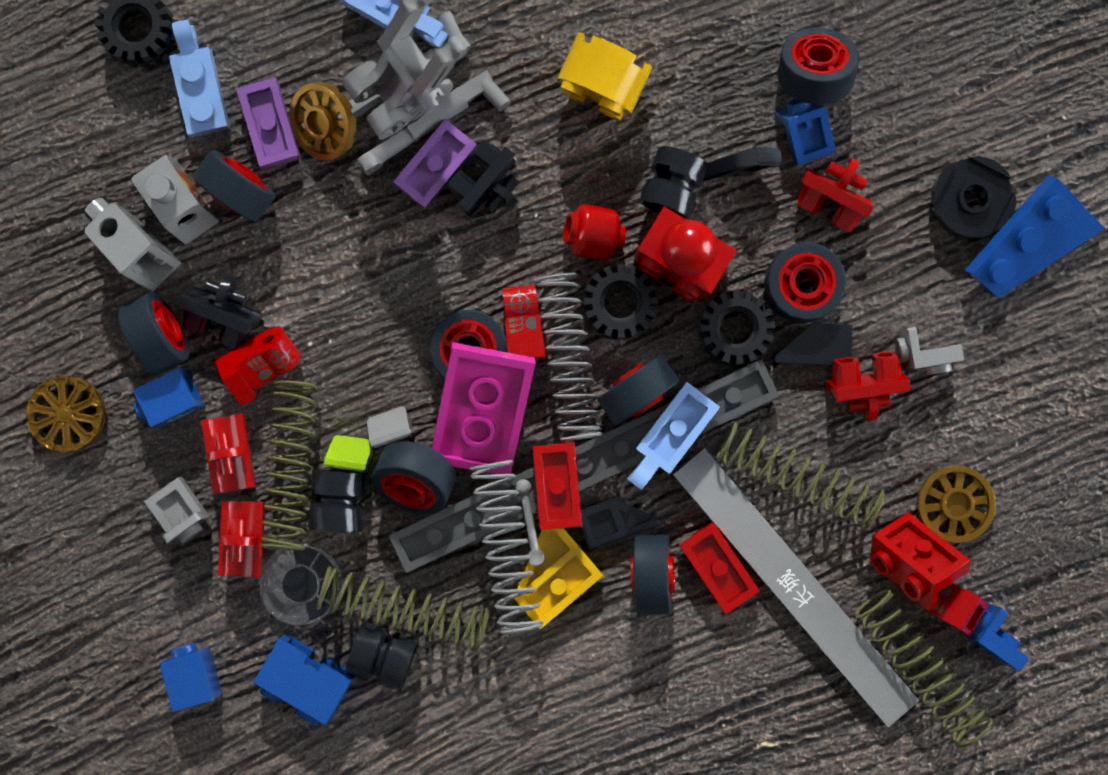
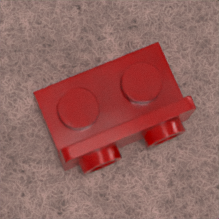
M909 512L872 536L870 563L879 574L888 577L904 591L909 599L917 601L928 611L937 606L939 591L969 572L971 560Z

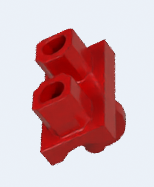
M853 158L850 159L845 168L833 161L830 162L826 172L838 178L837 182L809 167L802 176V183L804 185L801 188L797 205L810 213L817 214L826 196L837 201L840 204L830 222L850 233L862 216L868 218L874 208L871 200L846 188L850 184L862 191L868 181L855 173L859 161Z
M892 351L873 354V373L860 375V363L857 358L834 359L833 379L826 380L827 393H833L837 402L848 400L849 412L862 411L866 421H876L879 414L878 408L891 406L889 394L911 391L910 379L901 373L898 355Z
M241 413L201 420L213 494L257 487L245 414Z
M222 500L217 576L262 577L263 548L260 545L264 544V542L260 538L264 536L265 525L262 524V521L265 520V508L263 505L266 502Z

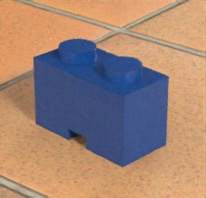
M285 634L277 640L253 683L261 687L260 693L267 699L278 704L285 701L297 708L296 714L303 720L315 725L318 722L326 725L334 715L355 676L345 673V667L329 658L325 664L316 661L310 657L314 649Z

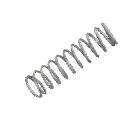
M577 273L554 274L535 280V286L576 287L560 294L540 298L538 300L540 303L578 302L573 306L542 314L540 316L542 319L581 318L575 322L546 329L542 332L545 335L583 334L579 337L545 347L546 350H585L571 356L550 361L547 364L549 366H587L551 377L550 379L551 382H589L556 392L552 395L554 398H590L560 407L554 411L556 414H592L558 425L557 428L564 431L593 430L576 436L560 438V442L598 437L603 434L601 432L602 428L599 426H569L593 419L600 414L596 410H568L591 403L597 399V396L593 394H566L589 387L595 382L591 378H565L585 372L592 367V364L588 362H564L586 355L590 351L586 346H563L582 340L588 334L583 330H562L578 325L585 320V317L580 314H561L574 310L583 303L578 298H560L579 290V284L565 282L576 279L578 277Z
M512 460L474 466L469 469L470 471H475L470 475L472 479L504 478L478 487L473 491L475 495L479 496L504 495L481 503L476 507V510L480 512L507 511L484 519L479 524L483 528H506L487 535L482 540L483 543L490 545L509 544L490 551L485 556L490 561H509L493 567L488 572V575L492 577H512L495 584L491 588V591L494 593L512 594L498 600L494 604V607L499 610H515L501 616L497 620L499 625L506 626L499 630L501 634L525 632L539 628L544 624L542 620L516 623L501 622L513 615L540 607L539 604L499 606V604L507 600L537 591L535 587L511 590L496 589L504 584L530 577L534 574L532 571L493 573L501 568L531 558L530 555L490 557L501 551L528 542L527 539L488 540L525 526L523 522L485 524L522 510L520 506L482 508L519 494L517 490L482 491L516 478L514 474L479 475L512 464Z

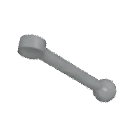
M521 479L516 483L515 490L519 491L522 500L531 549L528 553L531 556L529 562L534 566H538L544 561V553L538 547L529 498L532 486L528 480Z

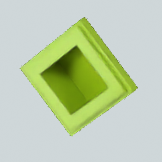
M337 435L332 439L324 459V465L331 468L368 472L371 469L374 447H371L369 439Z

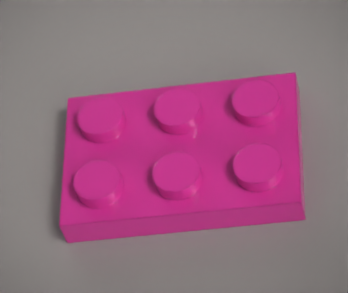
M452 342L431 449L448 459L453 467L464 469L506 460L514 462L534 373L535 358ZM513 463L487 471V473L511 474Z

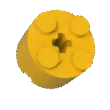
M579 32L557 77V81L561 83L560 89L563 90L562 94L581 104H584L586 98L598 103L600 107L599 112L621 121L623 114H632L652 71V66L645 61L641 69L633 64L636 55L596 36H592L590 43H587L585 41V34Z

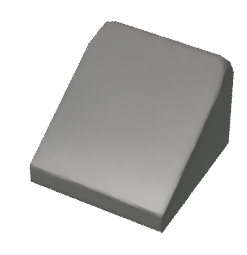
M398 407L370 417L367 421L369 441L371 447L380 448L413 436L415 433L405 407Z

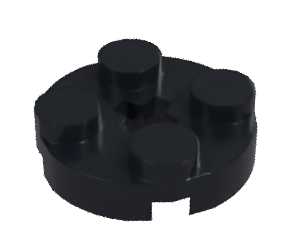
M976 156L956 161L946 167L936 178L931 190L930 213L945 231L955 237L966 240L983 239L1000 230L1015 211L1017 199L1016 192L1013 193V188L1009 181L1011 177L1002 165L986 157ZM975 188L980 191L978 198L983 203L982 206L975 205L970 208L966 205L967 200L963 196L964 192L969 193Z

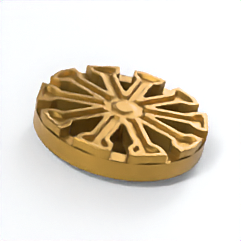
M323 82L304 85L295 93L290 106V122L296 140L309 155L319 160H332L343 156L344 153L351 149L355 140L353 136L356 132V118L352 116L351 109L353 107L346 95H342L335 85ZM301 105L306 109V112L300 109Z
M74 376L53 377L38 385L28 400L25 412L27 415V427L32 436L45 448L56 452H76L88 447L99 437L106 420V407L100 392L88 381ZM74 383L75 388L69 396L68 384ZM54 385H57L58 398L50 390ZM84 391H88L90 393L89 398L79 402ZM41 396L45 398L51 407L39 405L38 402ZM93 406L96 407L97 413L95 415L85 414L86 409ZM36 413L49 415L47 418L36 421ZM83 422L92 424L94 429L91 433L82 426ZM53 425L45 437L41 433L42 429ZM72 430L80 437V442L77 444L73 442ZM62 431L63 443L62 445H57L56 439Z
M965 466L942 467L931 473L921 484L916 501L917 513L921 522L945 541L953 543L971 541L982 535L990 526L996 510L995 495L990 483L979 472ZM952 472L954 473L953 488L947 478V474ZM970 475L971 482L963 489L964 476ZM935 480H938L944 493L932 487V483ZM978 487H982L984 490L982 496L973 497L972 493ZM926 495H930L940 502L926 504ZM975 505H986V512L981 513L975 510ZM941 510L932 521L929 520L928 512ZM969 517L978 520L979 526L976 529L972 527L968 519ZM948 518L946 532L942 533L939 531V526ZM958 521L964 531L962 535L956 534Z

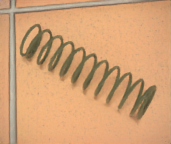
M276 381L273 384L276 388L296 392L274 391L273 395L300 399L313 405L271 408L274 412L298 415L309 418L311 421L270 424L272 428L296 431L307 434L309 437L270 439L269 443L298 448L308 452L291 455H269L267 457L269 460L306 467V469L268 471L265 473L267 476L304 483V485L267 487L264 489L268 493L294 497L303 501L267 503L263 505L265 509L291 513L302 517L263 520V525L300 533L263 536L260 538L263 542L272 544H261L260 547L265 549L304 551L306 549L304 546L273 539L297 538L307 534L304 529L278 523L297 522L308 518L303 512L282 507L304 505L310 501L303 495L285 491L305 489L311 485L307 480L289 476V474L306 473L312 469L309 464L292 460V458L307 457L314 453L310 448L295 443L309 441L315 437L312 432L297 427L311 425L316 421L313 416L299 411L313 409L317 405L311 398L301 395L314 393L318 390V387L307 382ZM285 385H298V386H306V387H294V386H285Z
M737 421L731 424L716 457L717 462L723 459L724 465L727 466L740 453L738 459L739 472H744L754 461L752 469L754 479L760 478L768 469L767 483L769 486L776 484L782 477L781 488L784 493L790 491L796 485L797 499H803L811 492L810 501L812 506L815 507L825 500L827 513L834 512L840 506L839 514L842 520H846L854 514V522L857 527L862 526L863 530H867L872 526L884 502V489L876 492L866 509L863 521L858 523L859 508L869 490V483L864 485L854 508L847 516H843L844 503L855 481L854 476L850 477L844 493L832 509H829L830 495L840 475V469L835 471L829 487L815 503V490L826 466L825 462L821 463L813 482L803 495L800 496L802 478L811 460V456L806 457L797 477L785 489L787 473L796 454V449L792 450L778 476L770 482L773 465L782 445L781 442H778L770 459L759 474L756 475L758 460L767 436H763L750 460L741 468L752 428L748 429L741 444L727 461L730 444L738 426Z
M331 566L327 568L316 606L317 610L321 608L325 594L334 576L329 609L331 614L337 610L349 582L345 609L347 618L353 614L364 589L361 611L363 622L368 620L380 593L377 611V624L379 627L384 624L395 600L392 622L395 631L400 628L410 606L408 621L410 635L416 632L425 613L424 636L426 639L431 637L441 617L439 638L442 643L447 641L456 623L455 644L457 647L464 643L471 629V649L475 652L479 650L488 622V608L483 610L475 636L479 607L478 605L474 607L465 633L459 642V629L463 609L462 601L459 602L449 629L443 638L447 597L443 598L434 623L428 633L432 601L431 592L427 594L418 619L412 629L417 593L415 588L411 591L397 623L401 593L400 584L395 587L381 619L385 592L384 580L379 583L365 615L370 582L369 577L366 576L363 579L350 609L354 582L353 572L347 575L334 604L338 569L337 567L332 569Z
M888 589L875 594L858 608L855 618H864L862 623L864 629L875 628L872 640L875 642L885 641L882 653L885 655L895 654L892 665L896 668L905 667L902 678L907 681L914 680L912 691L919 694L924 693L922 704L934 706L932 716L935 719L944 720L942 728L945 732H953L952 739L955 746L960 748L967 747L980 740L993 724V719L989 717L982 718L985 709H978L969 714L957 728L948 729L946 727L949 718L958 715L971 706L975 700L974 696H968L958 702L947 715H936L938 706L957 696L964 689V683L951 687L937 702H926L929 692L948 682L954 676L955 671L949 670L943 673L927 689H916L920 678L939 668L945 658L935 659L917 676H906L908 668L930 654L934 649V645L930 644L924 647L907 663H896L899 654L920 641L924 636V632L916 633L900 648L886 651V647L891 639L913 625L914 619L905 621L890 635L880 639L876 638V634L882 625L897 617L903 612L904 607H897L876 624L866 625L870 615L894 597V594ZM887 593V595L883 597L880 601H878L871 609L860 614V612L872 601ZM978 713H980V714H979L977 717H975L973 720H971L970 722L966 723V722H967L968 720H970L972 717H974L975 715H977ZM984 721H989L988 726L978 736L968 741L959 742L963 735L971 728ZM963 730V731L958 735V737L956 738L957 733H958L959 731Z

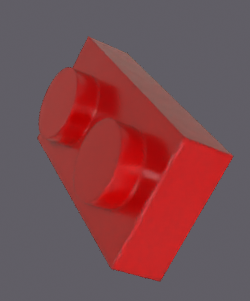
M575 443L533 446L540 530L582 526Z
M710 522L678 544L725 614L760 592L714 522Z

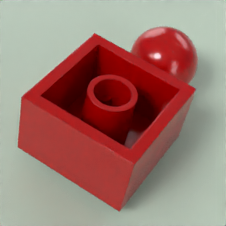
M664 206L639 246L633 261L639 264L637 270L641 273L645 272L649 279L658 282L660 278H663L673 284L672 292L690 303H693L695 299L703 302L714 290L737 250L716 238L712 230L704 223L697 220H686Z

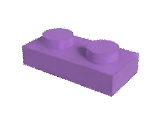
M276 77L237 88V94L259 167L263 170L300 159L298 145L291 127L279 81Z
M445 119L393 182L427 210L452 177L471 157L477 148V144Z

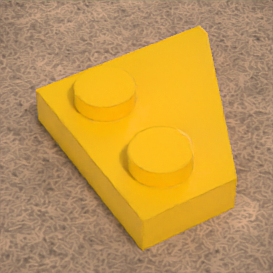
M564 528L541 531L537 541L539 549L544 553V561L538 566L528 562L524 572L532 571L534 574L533 576L521 579L517 589L535 587L537 591L514 598L520 606L540 605L539 608L525 611L532 621L542 620L544 622L539 629H542L603 577L600 570Z

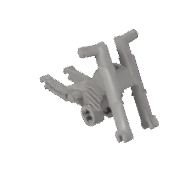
M400 0V6L382 36L377 40L378 45L383 51L378 63L375 61L363 63L347 74L342 81L343 86L352 97V100L349 102L353 107L351 109L352 116H355V118L381 101H384L383 104L368 115L366 120L379 139L390 138L357 159L367 176L377 171L384 164L383 162L414 142L420 141V138L439 127L445 119L448 121L469 107L468 103L481 94L499 112L505 110L511 104V100L494 83L488 70L483 71L462 86L451 91L453 84L450 79H445L454 64L471 48V45L463 37L451 11L437 18L444 25L442 31L448 34L447 42L442 44L439 49H430L424 54L421 53L411 38L410 33L432 0ZM417 118H420V119H418L417 121H415L414 123L409 124L408 126H406L411 120L414 121V120H416Z

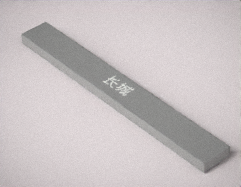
M705 448L701 449L672 474L888 728L919 702V699Z

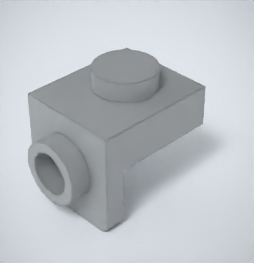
M916 327L898 331L899 339H895V352L898 355L899 363H904L905 371L926 367L927 375L952 371L951 363L964 361L961 344L920 351Z
M183 477L176 478L144 501L166 532L162 536L166 543L180 540L184 544L203 531L200 524L210 518Z

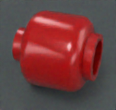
M581 204L575 212L570 211L568 213L563 228V242L569 245L570 252L573 255L607 261L613 256L616 249L621 250L624 246L626 227L621 225L617 211L610 208Z

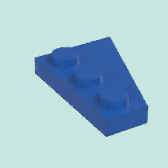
M1048 175L965 271L989 294L1000 298L1106 228L1058 178Z

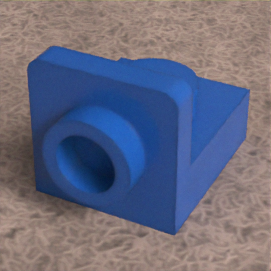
M792 99L786 103V108L776 111L777 119L784 124L792 159L795 164L799 166L836 153L825 105L809 104Z
M990 604L971 637L967 636L966 638L1007 667L1021 671L1029 657L1018 650L1021 643L1001 629L998 630L1007 617L1008 612L1001 607Z

